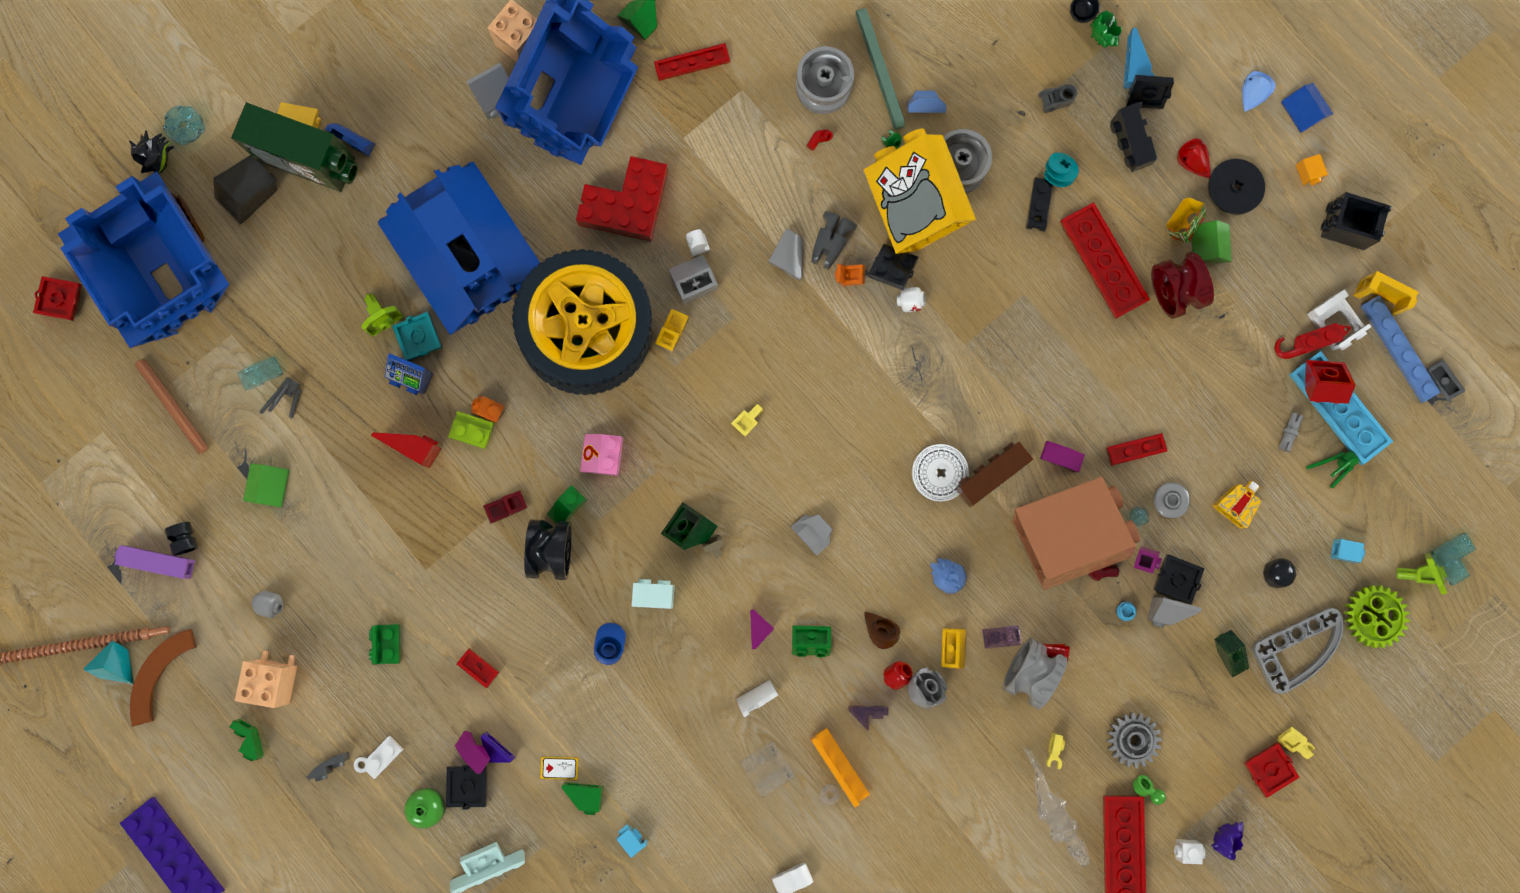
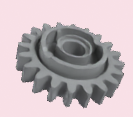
M1130 712L1129 717L1126 714H1122L1123 720L1115 718L1117 725L1110 724L1113 731H1107L1112 736L1106 739L1107 742L1112 743L1108 750L1114 751L1112 757H1119L1118 762L1122 764L1125 761V766L1130 767L1132 763L1133 767L1138 768L1139 762L1145 767V760L1153 762L1151 755L1158 756L1155 749L1162 748L1157 745V742L1162 741V738L1156 737L1161 731L1158 729L1153 730L1156 723H1149L1150 717L1146 716L1143 719V714L1140 713L1136 717L1133 712ZM1133 735H1136L1138 741L1132 745L1130 739Z

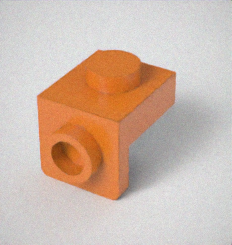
M837 264V269L835 270L837 283L843 286L865 285V266L863 264L848 266Z
M478 395L472 402L471 413L497 423L504 405Z

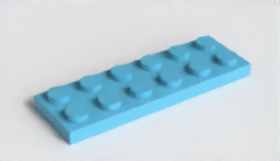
M1321 351L1308 359L1329 361ZM1304 362L1291 372L1289 376L1309 400L1305 391L1306 362ZM1354 392L1349 404L1310 401L1347 449L1358 457L1360 465H1364L1393 442Z

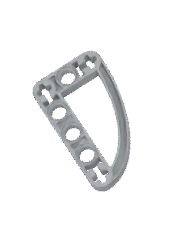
M1326 608L1268 635L1252 645L1253 655L1270 689L1274 693L1284 694L1298 687L1314 676L1330 660L1337 650L1343 635L1342 615L1335 608ZM1329 613L1334 614V617L1332 618V620H1325V621H1323V620L1321 619V618L1325 619V618L1329 617V616H1330ZM1313 619L1318 622V628L1314 631L1309 627V623ZM1296 627L1301 630V636L1297 639L1292 636V630ZM1332 627L1329 641L1320 655L1307 668L1288 680L1276 653ZM1279 635L1284 639V643L1280 647L1275 644V638ZM1260 645H1261V646H1268V645H1270V646L1272 647V648L1268 647V648L1264 649V654L1261 653V652H1258V650L1260 649ZM1272 661L1275 664V670L1270 673L1267 671L1266 665ZM1277 680L1283 682L1281 685L1282 689L1276 688Z

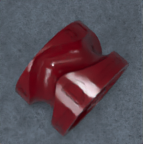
M1192 251L1186 253L1182 264H1176L1169 259L1152 267L1151 280L1154 293L1162 310L1168 317L1175 319L1186 315V308L1190 304L1196 309H1202L1213 303L1214 288L1207 266L1197 253Z

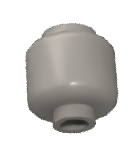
M267 590L261 591L252 600L253 610L258 615L274 618L283 610L282 598L276 593Z

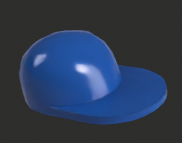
M606 623L597 630L594 656L601 664L613 665L621 659L626 638L625 631L621 626L615 623Z

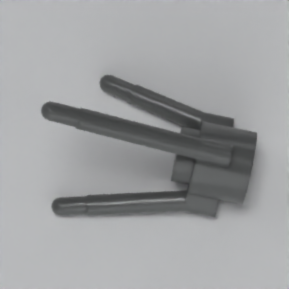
M286 377L277 391L262 407L260 413L262 414L269 406L268 411L272 412L284 394L289 397L294 394L289 415L290 418H293L298 397L301 393V390L298 389L300 384Z

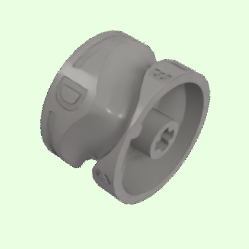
M822 46L810 50L803 56L797 70L796 92L804 107L814 113L830 114L840 110L847 103L854 79L853 65L847 55L834 47Z
M969 129L954 130L943 137L964 190L968 194L977 189L984 180L991 167L992 152L986 139L979 133Z
M1029 638L1014 657L1004 678L1002 689L1013 696L1018 692L1026 693L1028 695V704L1036 709H1041L1058 687L1066 669L1067 658L1061 654L1054 658H1049L1046 653V646Z

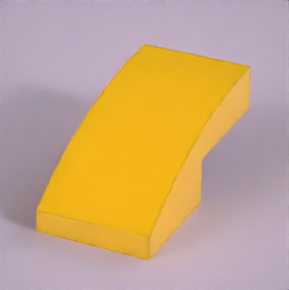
M672 308L655 344L673 351L690 316Z

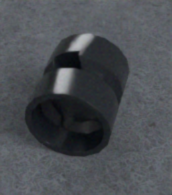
M190 522L178 523L164 529L167 539L172 542L169 546L173 556L198 549L195 537L191 536L193 529Z

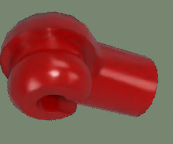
M828 129L815 131L806 145L807 148L814 151L818 143L830 141L833 138L832 131Z

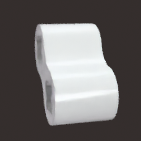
M806 863L798 864L771 878L777 893H793L814 882Z

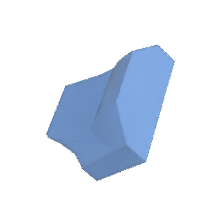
M915 91L912 98L907 102L908 113H946V104L938 97L935 91Z

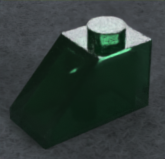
M1232 630L1222 633L1214 639L1217 652L1232 677L1249 669L1245 644Z

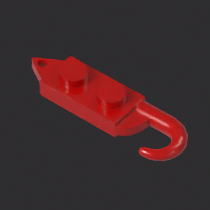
M1336 322L1299 335L1294 340V349L1288 352H1283L1280 349L1281 342L1285 340L1282 337L1276 341L1274 350L1280 358L1291 359L1343 341V337L1352 327L1338 325Z

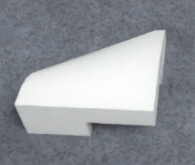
M768 680L738 697L736 701L743 716L746 717L752 710L760 708L777 697L778 693L771 681Z

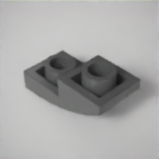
M349 752L334 756L318 765L307 776L308 780L315 778V781L327 779V774L333 772L332 767L345 765L344 761L350 759Z

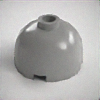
M923 668L911 677L907 687L908 695L915 705L930 709L945 701L947 685L939 672H932L928 670L929 668Z

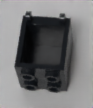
M1345 192L1328 203L1325 210L1327 216L1320 228L1322 230L1321 237L1357 249L1366 250L1380 242L1381 238L1385 235L1383 230L1388 212L1391 211L1392 206Z

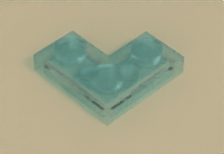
M1461 533L1430 553L1438 566L1444 567L1449 584L1456 585L1470 576L1460 559L1475 551L1476 548L1468 535Z

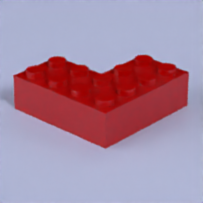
M630 156L622 192L584 184L581 196L582 204H579L576 217L578 226L652 242L668 175V165Z

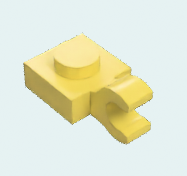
M757 404L749 413L743 410L731 424L746 437L758 424L755 418L763 411V408Z
M1290 727L1278 736L1277 741L1290 752L1298 751L1306 759L1314 755L1311 751L1315 747L1307 742V738L1293 727Z
M1051 732L1048 748L1049 755L1046 759L1047 767L1051 766L1053 760L1057 761V769L1062 767V761L1058 755H1060V751L1064 750L1065 740L1060 734Z

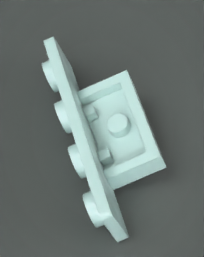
M495 842L460 857V864L466 874L450 881V893H461L467 888L482 884L490 878L498 877L504 872L519 868L525 863L523 849L504 856L498 843Z

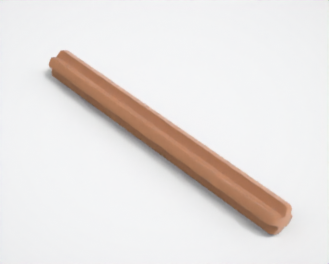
M145 359L138 360L135 363V367L199 454L206 452L208 449L207 444Z

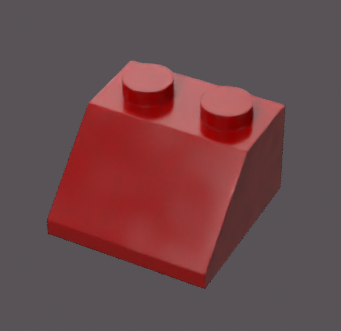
M1307 360L1305 391L1309 400L1317 403L1349 404L1356 385L1345 362Z

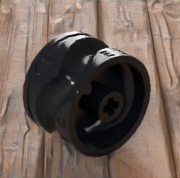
M531 519L529 521L524 552L526 578L539 579L542 572L549 571L554 574L555 580H567L572 548V527L570 521H558L555 527L544 520Z

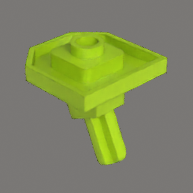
M374 294L365 295L364 301L368 306L366 309L370 317L364 321L361 327L370 336L374 337L405 317L395 306L383 308Z
M1431 553L1425 554L1428 564L1419 566L1417 569L1397 568L1396 570L1397 579L1437 584L1441 595L1448 593L1444 585V578L1447 577L1443 566L1439 567L1434 562Z

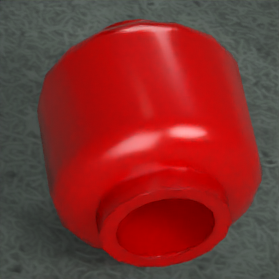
M897 661L887 666L883 673L885 684L894 690L908 685L913 674L911 667L902 661Z

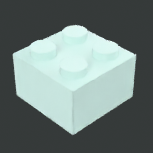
M638 579V583H633L632 607L672 609L675 585H670L671 581L658 580L657 584H651V580Z

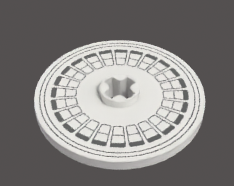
M946 444L931 445L923 449L915 458L912 466V479L916 489L924 497L933 501H948L957 497L959 493L956 488L960 486L958 482L966 476L969 477V469L964 456L956 448ZM937 469H944L943 477H937Z

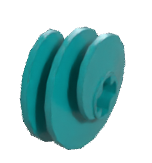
M1053 153L1046 162L1044 177L1054 186H1070L1078 176V165L1074 159L1065 153Z

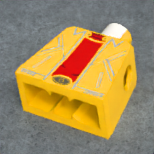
M1249 481L1245 487L1240 484L1234 485L1212 507L1240 529L1248 528L1261 503V500L1254 495L1260 487L1253 481Z

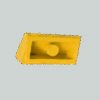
M943 628L941 667L965 668L966 629Z

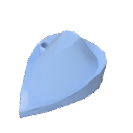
M1254 71L1244 80L1242 86L1244 112L1257 107L1274 92L1275 81L1267 74Z

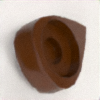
M869 612L864 613L868 634L873 644L880 649L893 647L900 639V628L898 625L879 615Z

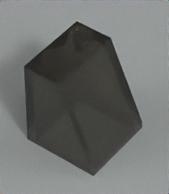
M251 155L213 178L215 199L240 224L244 223L277 191L276 177L272 173H268L264 169L263 164L259 160H255Z

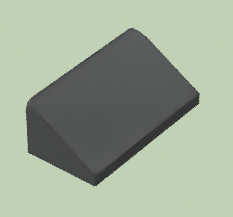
M1443 358L1426 369L1447 401L1466 391Z

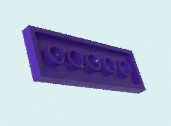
M155 797L150 798L120 822V825L172 893H222L225 891Z

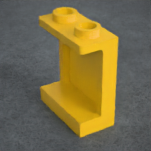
M1376 271L1360 279L1353 296L1361 299L1371 293L1377 296L1380 295L1381 298L1394 304L1391 314L1395 316L1412 309L1417 303L1418 299L1416 297L1419 292Z

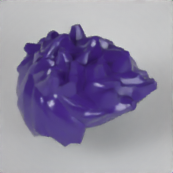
M1235 822L1232 825L1229 823L1224 824L1215 833L1214 843L1211 846L1229 860H1235L1237 850H1242L1243 822Z

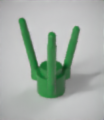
M1351 451L1345 454L1340 452L1335 456L1308 465L1306 469L1338 459L1337 464L1339 468L1330 476L1334 477L1342 470L1344 471L1330 485V488H1334L1354 469L1353 467L1359 463V459Z

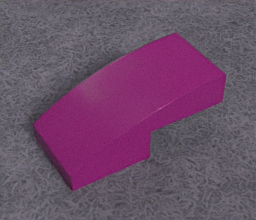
M1046 441L1040 459L1062 466L1073 472H1079L1085 454Z
M464 731L455 744V748L467 765L477 774H481L490 757L484 746L477 745L472 733Z

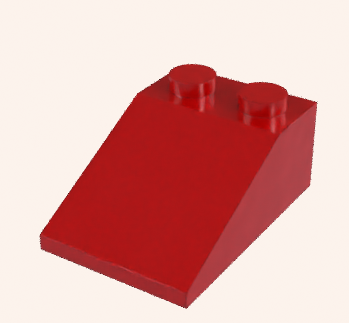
M376 432L371 434L372 437L427 468L432 466L441 451V448L437 446L438 442L426 435L420 437L409 434Z

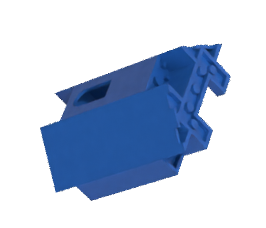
M546 0L495 108L504 125L518 128L523 136L533 138L535 140L533 145L549 151L550 154L556 157L561 156L582 165L590 147L602 146L634 78L638 66L630 60L637 47L632 43L634 36L622 26H610L591 11L594 4L589 0ZM542 71L554 79V82L542 107L536 110L530 105L534 97L531 95V92Z
M470 162L462 168L460 165L448 167L445 172L434 170L436 178L406 197L400 192L397 195L399 200L395 204L391 203L386 210L387 215L380 218L377 222L450 335L467 324L476 323L480 316L493 312L500 303L504 304L510 301L512 296L521 288L520 285L525 281L528 273L530 274L531 270L540 263L474 162ZM462 234L480 260L478 269L473 272L464 271L447 246L448 243Z
M157 171L142 181L131 176L115 187L120 195L91 213L83 208L75 211L65 218L69 227L58 233L64 243V246L60 249L108 325L118 329L129 348L178 334L176 329L180 328L186 320L197 317L202 310L211 313L229 286L228 281ZM166 263L182 286V293L172 299L166 297L152 275V272Z

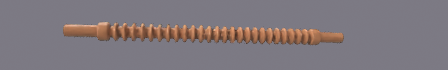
M169 626L153 629L146 627L136 631L114 633V635H99L97 638L95 636L92 638L88 637L86 640L82 638L81 640L76 639L75 641L59 642L53 645H42L36 648H25V650H14V652L11 650L9 652H0V665L8 662L12 663L14 660L18 662L19 660L23 661L25 659H35L36 657H46L47 655H57L58 653L74 652L75 650H86V648H97V646H107L112 640L118 644H123L125 641L127 643L130 641L135 642L136 639L138 641L141 639L148 640L152 636L170 634L171 629Z

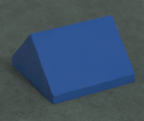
M1314 83L1304 85L1281 101L1300 133L1333 115V112Z

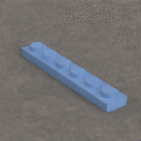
M1380 295L1361 305L1364 313L1419 401L1423 403L1441 393Z

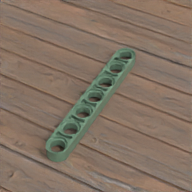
M866 8L856 10L857 22L892 125L895 130L905 127L904 118Z

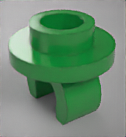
M892 130L888 131L890 135L888 139L883 136L881 137L886 148L895 146L897 149L901 145V135L894 133Z

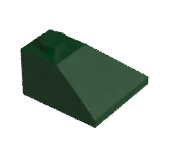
M682 502L661 534L685 550L706 543L718 526Z

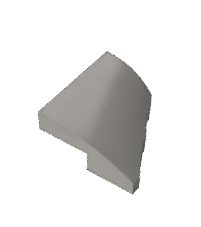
M786 228L768 263L800 281L802 279L803 239Z

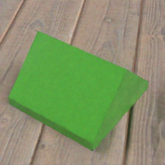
M1218 220L1201 223L1192 236V252L1197 253L1204 263L1232 262L1230 225Z
M250 463L243 501L282 507L289 470Z

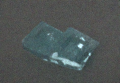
M273 356L249 366L237 374L246 391L263 385L265 381L282 376L283 372L276 357Z

